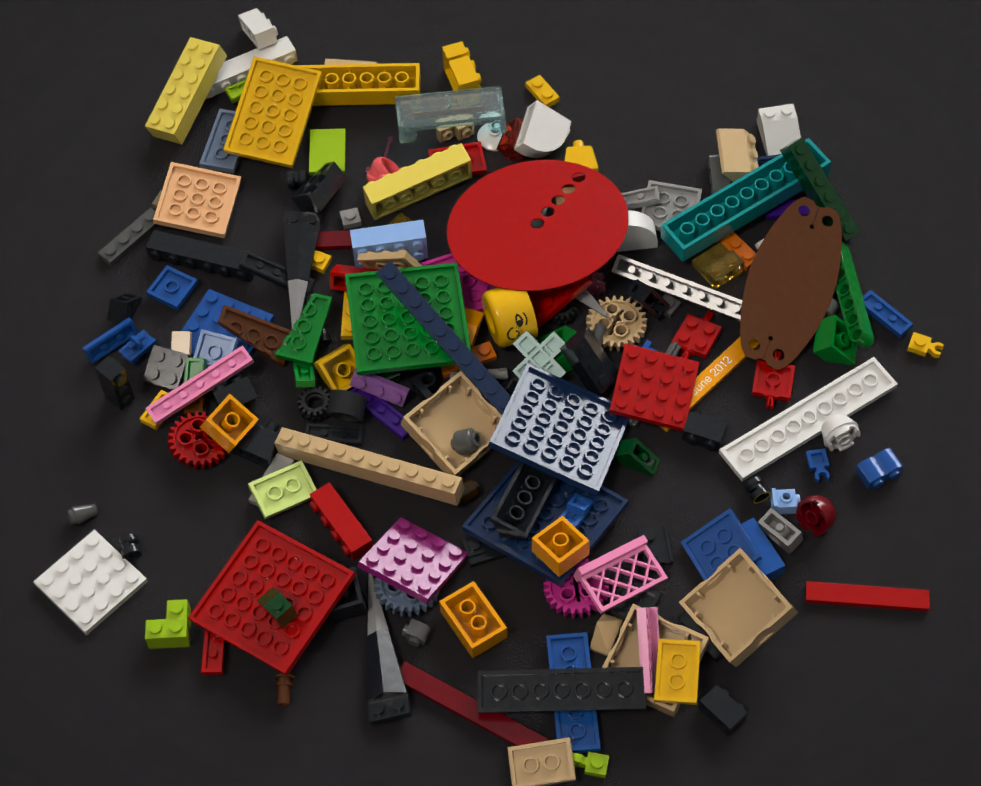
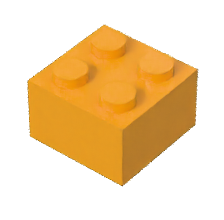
M229 394L203 422L200 428L229 453L259 419Z
M561 516L532 537V552L560 577L589 555L590 541L565 517Z

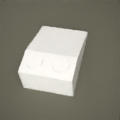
M793 104L758 109L757 125L766 156L782 154L780 149L801 138L798 118Z

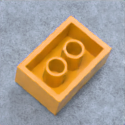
M474 581L439 601L440 612L472 658L477 657L507 639V627Z

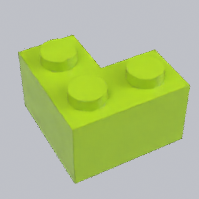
M188 599L167 600L166 619L146 620L145 640L149 649L190 647L191 621L188 617L191 614V608Z

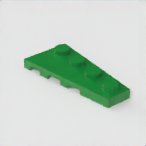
M317 293L312 295L303 309L300 318L294 323L293 329L284 339L280 349L275 353L276 358L312 366L331 307L332 297Z

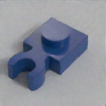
M825 448L806 451L805 457L809 472L815 471L814 481L819 483V476H824L826 482H829L830 473L826 469H829L830 465Z

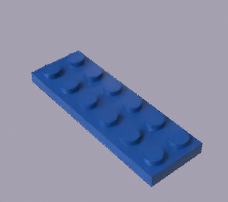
M587 632L546 636L549 669L591 668ZM596 711L554 712L557 739L570 737L573 753L601 751Z

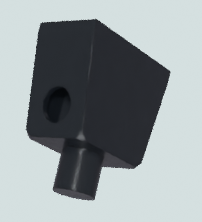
M638 279L629 283L626 287V295L658 320L670 306L653 288ZM652 298L653 303L649 304L646 300Z
M269 421L265 428L257 424L254 425L236 445L238 456L268 468L278 452L274 444L279 435L276 433L279 428L278 424Z

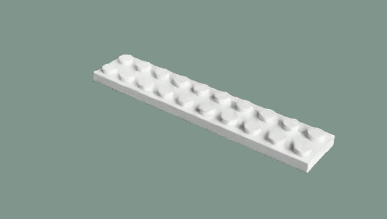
M872 357L719 449V454L743 482L822 434L821 427L830 417L837 414H845L850 417L896 389L898 383L875 357Z

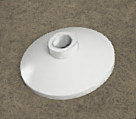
M490 122L483 125L477 134L478 142L481 141L482 147L489 151H501L507 148L513 138L511 129L500 122Z

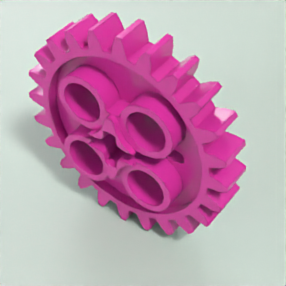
M587 558L579 567L589 563V559ZM572 575L562 588L546 579V582L543 583L546 602L550 603L551 609L556 608L557 614L563 611L564 617L571 613L572 618H575L576 614L583 618V613L585 612L590 616V610L593 609L597 612L598 609L591 598L585 595L587 592L580 581L577 583L581 601L577 602ZM593 578L587 580L591 587L598 589L599 580ZM602 582L601 590L609 592V583ZM600 594L599 601L604 606L603 600H607L608 597Z

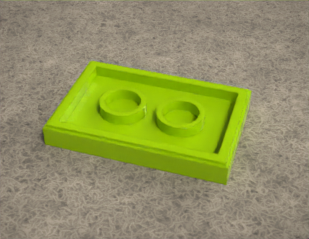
M346 129L310 130L309 175L313 176L325 163L333 161L345 174Z

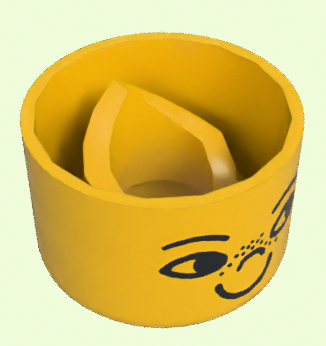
M497 287L483 293L482 306L485 319L497 346L501 348L512 346L526 331L534 338H537V321L527 291H514Z

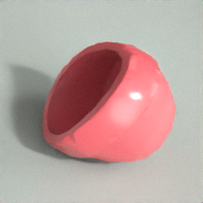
M377 157L373 160L371 168L366 174L367 181H377L386 174L399 171V167L388 158Z

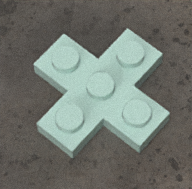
M526 331L513 343L526 357L513 372L520 379L527 363L561 378L566 371L554 357L561 352L560 348L565 342L554 331L540 344Z

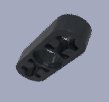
M686 611L677 617L682 626L709 637ZM709 637V644L705 652L716 662L723 654Z

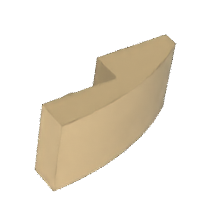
M471 120L454 121L436 127V136L440 143L450 140L455 136L460 141L474 134V122Z

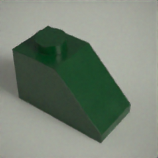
M637 438L620 440L614 454V458L625 468L649 476L655 475L661 461Z
M273 587L257 600L282 629L298 616L293 606Z

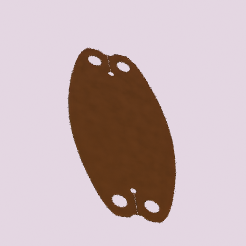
M802 197L793 202L783 212L765 236L751 264L743 293L740 339L745 356L755 360L761 358L766 360L770 367L777 370L782 369L799 355L818 329L832 300L840 268L842 230L840 217L836 210L829 207L821 208L816 206L813 200ZM804 205L809 208L810 213L808 216L800 215L798 211L800 206ZM830 216L833 219L832 226H825L822 223V218ZM769 336L773 337L772 341L768 339ZM751 339H757L760 342L758 350H752L749 347ZM780 349L784 352L783 360L778 361L774 359V350Z

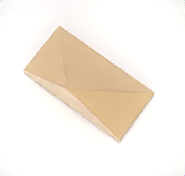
M604 613L597 621L589 650L608 656L623 620Z

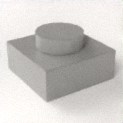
M358 208L340 211L344 230L362 226Z

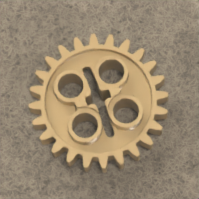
M614 295L612 300L606 297L605 302L599 300V305L609 315V318L604 317L593 309H589V315L586 316V325H588L592 333L596 323L607 327L602 339L603 349L610 346V351L614 347L617 348V351H620V347L624 348L625 343L634 345L635 342L640 343V337L644 338V333L647 329L646 313L642 312L641 306L637 307L636 302L631 304L630 298L623 301V296H621L617 300Z

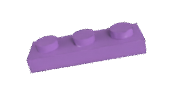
M356 369L350 382V386L403 407L410 388L376 374L357 376Z

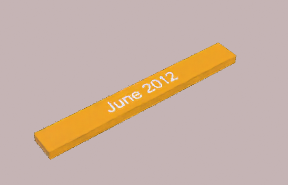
M740 337L696 377L689 411L747 358L742 350ZM757 339L749 341V347L752 350H756L760 346V342ZM660 426L666 432L670 430V428Z

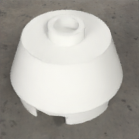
M837 414L830 417L821 427L824 445L832 452L834 449L843 451L851 447L856 436L860 437L861 435L858 429L859 425L845 414Z

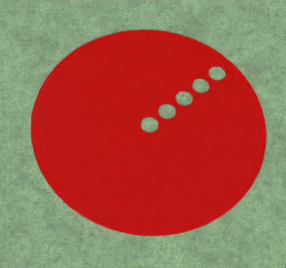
M559 160L521 162L486 175L462 194L449 216L447 240L450 251L458 264L467 273L486 284L514 291L555 289L588 277L603 267L616 254L627 233L629 223L628 209L619 189L604 175L589 167ZM578 173L585 175V179L581 182L573 181L572 177ZM565 185H573L575 190L572 193H564L562 188ZM556 196H561L565 199L564 203L560 205L553 204L551 200ZM545 208H552L555 212L553 215L546 217L541 214V211ZM536 219L544 221V225L540 228H533L530 224Z

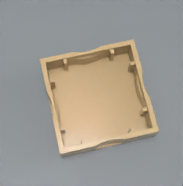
M460 371L442 385L433 396L422 401L407 413L402 419L401 426L444 473L459 477L492 449L488 447V444L502 415L483 398L475 385ZM462 429H474L481 437V446L475 453L459 455L451 447V439H453L454 433Z
M741 548L723 562L711 577L701 582L679 601L693 620L705 630L719 651L735 667L740 665L798 613Z
M632 604L620 629L619 638L610 650L602 668L640 667L636 608L642 607ZM658 615L660 639L701 641V662L709 644V637L682 625L673 624ZM655 691L646 693V705L675 718L681 704L654 702Z

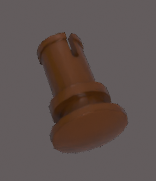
M277 674L274 676V679L278 680L276 683L278 688L277 705L290 706V688L293 687L291 681L295 679V676L288 674V676Z

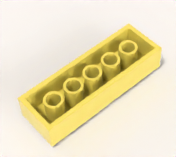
M190 37L145 124V127L153 137L183 144L227 57L219 44Z
M462 143L452 145L442 152L434 153L431 157L418 160L413 165L402 167L395 173L386 174L377 181L368 182L363 186L365 203L376 221L472 178L471 159Z

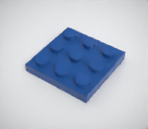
M730 508L681 541L704 581L711 577L717 568L739 548L754 563L763 559Z

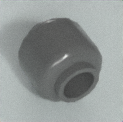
M472 428L456 431L453 439H451V447L459 455L475 453L481 446V437Z

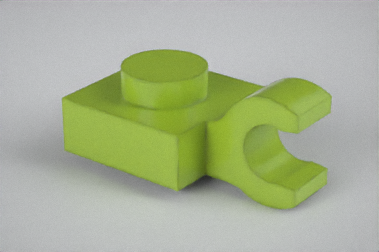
M588 751V757H585L582 754L573 753L574 767L585 768L584 774L606 777L609 755Z

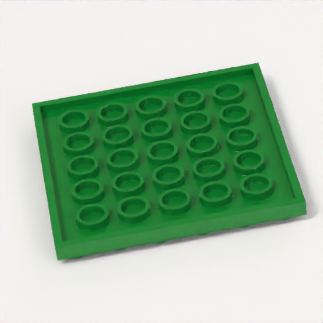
M458 263L400 268L399 271L471 351ZM378 271L345 274L357 376L455 365L376 275Z

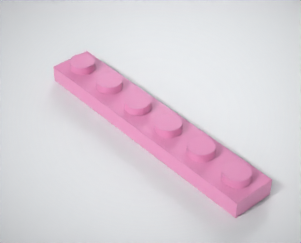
M242 345L145 409L155 424L158 425L254 363V361Z

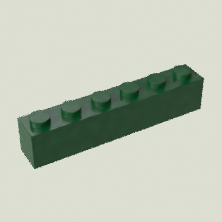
M801 137L780 149L808 198L813 200L816 206L821 208L829 207L837 211L841 221L842 242L859 233L860 230L804 138ZM830 216L822 218L825 226H832L833 219Z

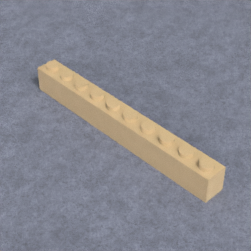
M282 427L274 443L278 453L298 461L302 460L305 463L458 506L464 492L462 477Z

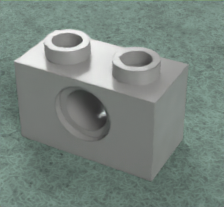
M772 508L758 521V525L764 534L788 554H791L803 541L802 532Z

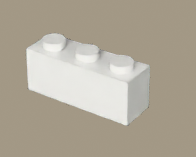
M257 8L238 15L242 30L259 50L278 42L276 37L278 31L275 25L272 26L270 20L266 19L265 14L261 13Z

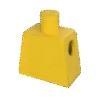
M575 140L572 147L566 148L565 161L577 163L598 172V164L591 146H584L582 140Z

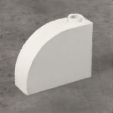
M538 100L527 107L514 150L531 158L547 156L564 143L570 133L571 121Z
M628 210L629 223L627 233L617 252L657 248L658 240L653 220L646 214Z

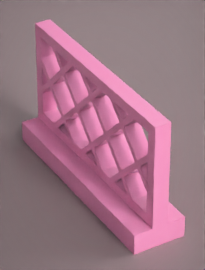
M644 535L577 568L573 577L576 582H581L600 614L667 580V575L646 545L648 540ZM644 552L648 558L647 563L638 561V554ZM624 561L632 563L631 572L620 569L621 563ZM635 565L646 568L644 576L634 573ZM649 569L656 571L660 578L656 580L649 578ZM606 570L616 572L614 580L604 577ZM619 573L630 576L628 584L618 582ZM590 578L599 580L598 589L591 587L587 580ZM632 579L643 580L642 587L631 586ZM602 582L613 585L612 593L601 590ZM616 586L627 589L626 595H616ZM599 595L610 597L609 604L603 606L599 601Z
M658 607L636 608L640 667H643L644 693H652L655 691L658 639H660Z

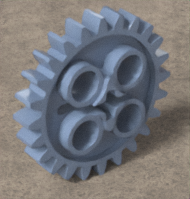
M375 578L374 592H376V599H380V605L386 604V611L392 608V614L400 611V616H403L404 612H407L409 617H411L412 612L419 615L420 609L427 612V606L433 607V601H437V595H439L438 591L425 604L416 598H409L412 596L379 578Z

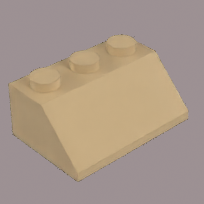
M744 129L716 130L723 175L734 182L759 167L757 162L758 153L755 149L756 140L752 134H749Z

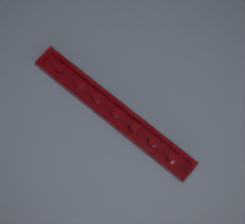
M404 662L400 669L407 688L511 745L519 746L548 741V738L503 714H478V701L407 662Z

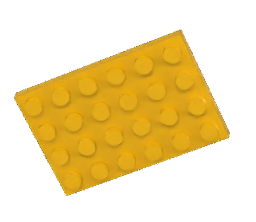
M254 56L223 149L224 153L293 168L322 77V71Z

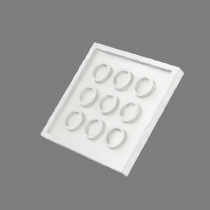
M94 529L33 582L80 630L88 635L148 581L130 562L122 559V555Z

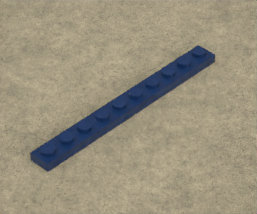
M389 261L376 272V275L475 385L485 399L502 415L511 396L399 269Z

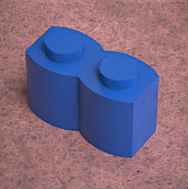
M887 448L857 464L855 472L868 490L872 488L878 489L885 483L884 481L897 479L901 475L903 465L893 451Z

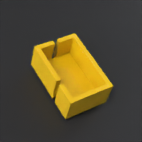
M462 41L443 46L444 71L460 108L479 103L480 95L482 94L480 86L482 80L480 74L475 71L474 60H470L468 47L465 48Z

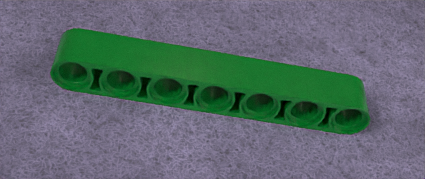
M842 242L840 268L835 289L850 341L862 348H868L874 341V335L849 246Z

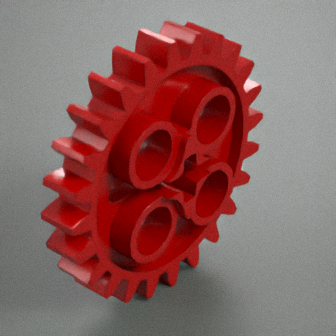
M195 411V416L187 413L188 418L186 419L180 416L181 422L175 421V427H170L171 433H168L170 453H174V459L179 458V464L186 462V468L193 464L194 470L200 465L202 470H204L206 464L212 468V462L219 464V458L225 459L224 453L228 454V452L216 441L211 440V437L202 429H195L200 427L209 417L206 416L205 411H203L202 415Z

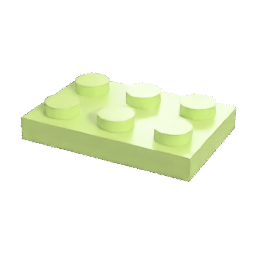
M302 460L248 483V487L265 520L311 500L309 494L317 490Z

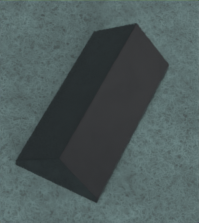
M520 462L490 518L491 523L502 539H526L557 480L556 477Z

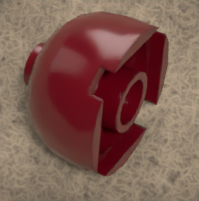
M810 495L797 504L796 517L805 531L809 528L813 532L812 535L821 536L833 527L836 520V510L832 502L826 497Z

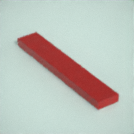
M806 581L805 603L929 612L930 609L929 590Z

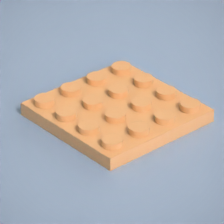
M171 162L153 218V224L225 239L240 187L241 176Z

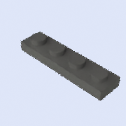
M149 208L98 252L99 257L112 267L159 226L158 224H153L156 211Z

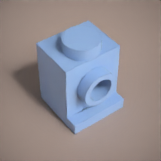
M771 488V508L780 515L796 514L800 495L795 493V489L776 490V488Z

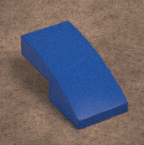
M575 493L568 501L566 510L561 516L565 517L578 529L588 514L593 500Z

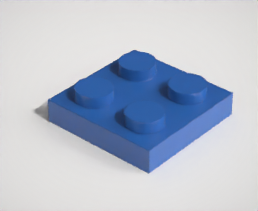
M166 265L146 293L148 297L178 311L198 285V280Z

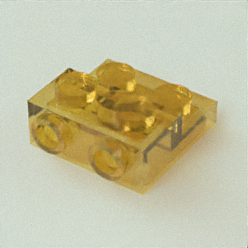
M720 242L694 258L691 264L715 289L720 285H725L732 277L739 276L744 270L745 262L733 250L729 251Z

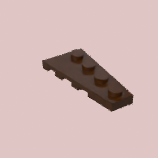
M224 305L217 324L283 367L285 360L276 358L275 353L280 349L284 339L291 330Z

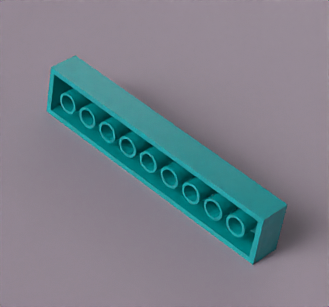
M807 138L805 140L826 176H828L831 161ZM780 154L661 224V238L683 262L803 191V188L783 155Z

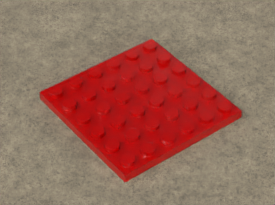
M257 520L188 619L288 676L356 574L354 571ZM272 587L286 598L298 614L283 629L257 602Z

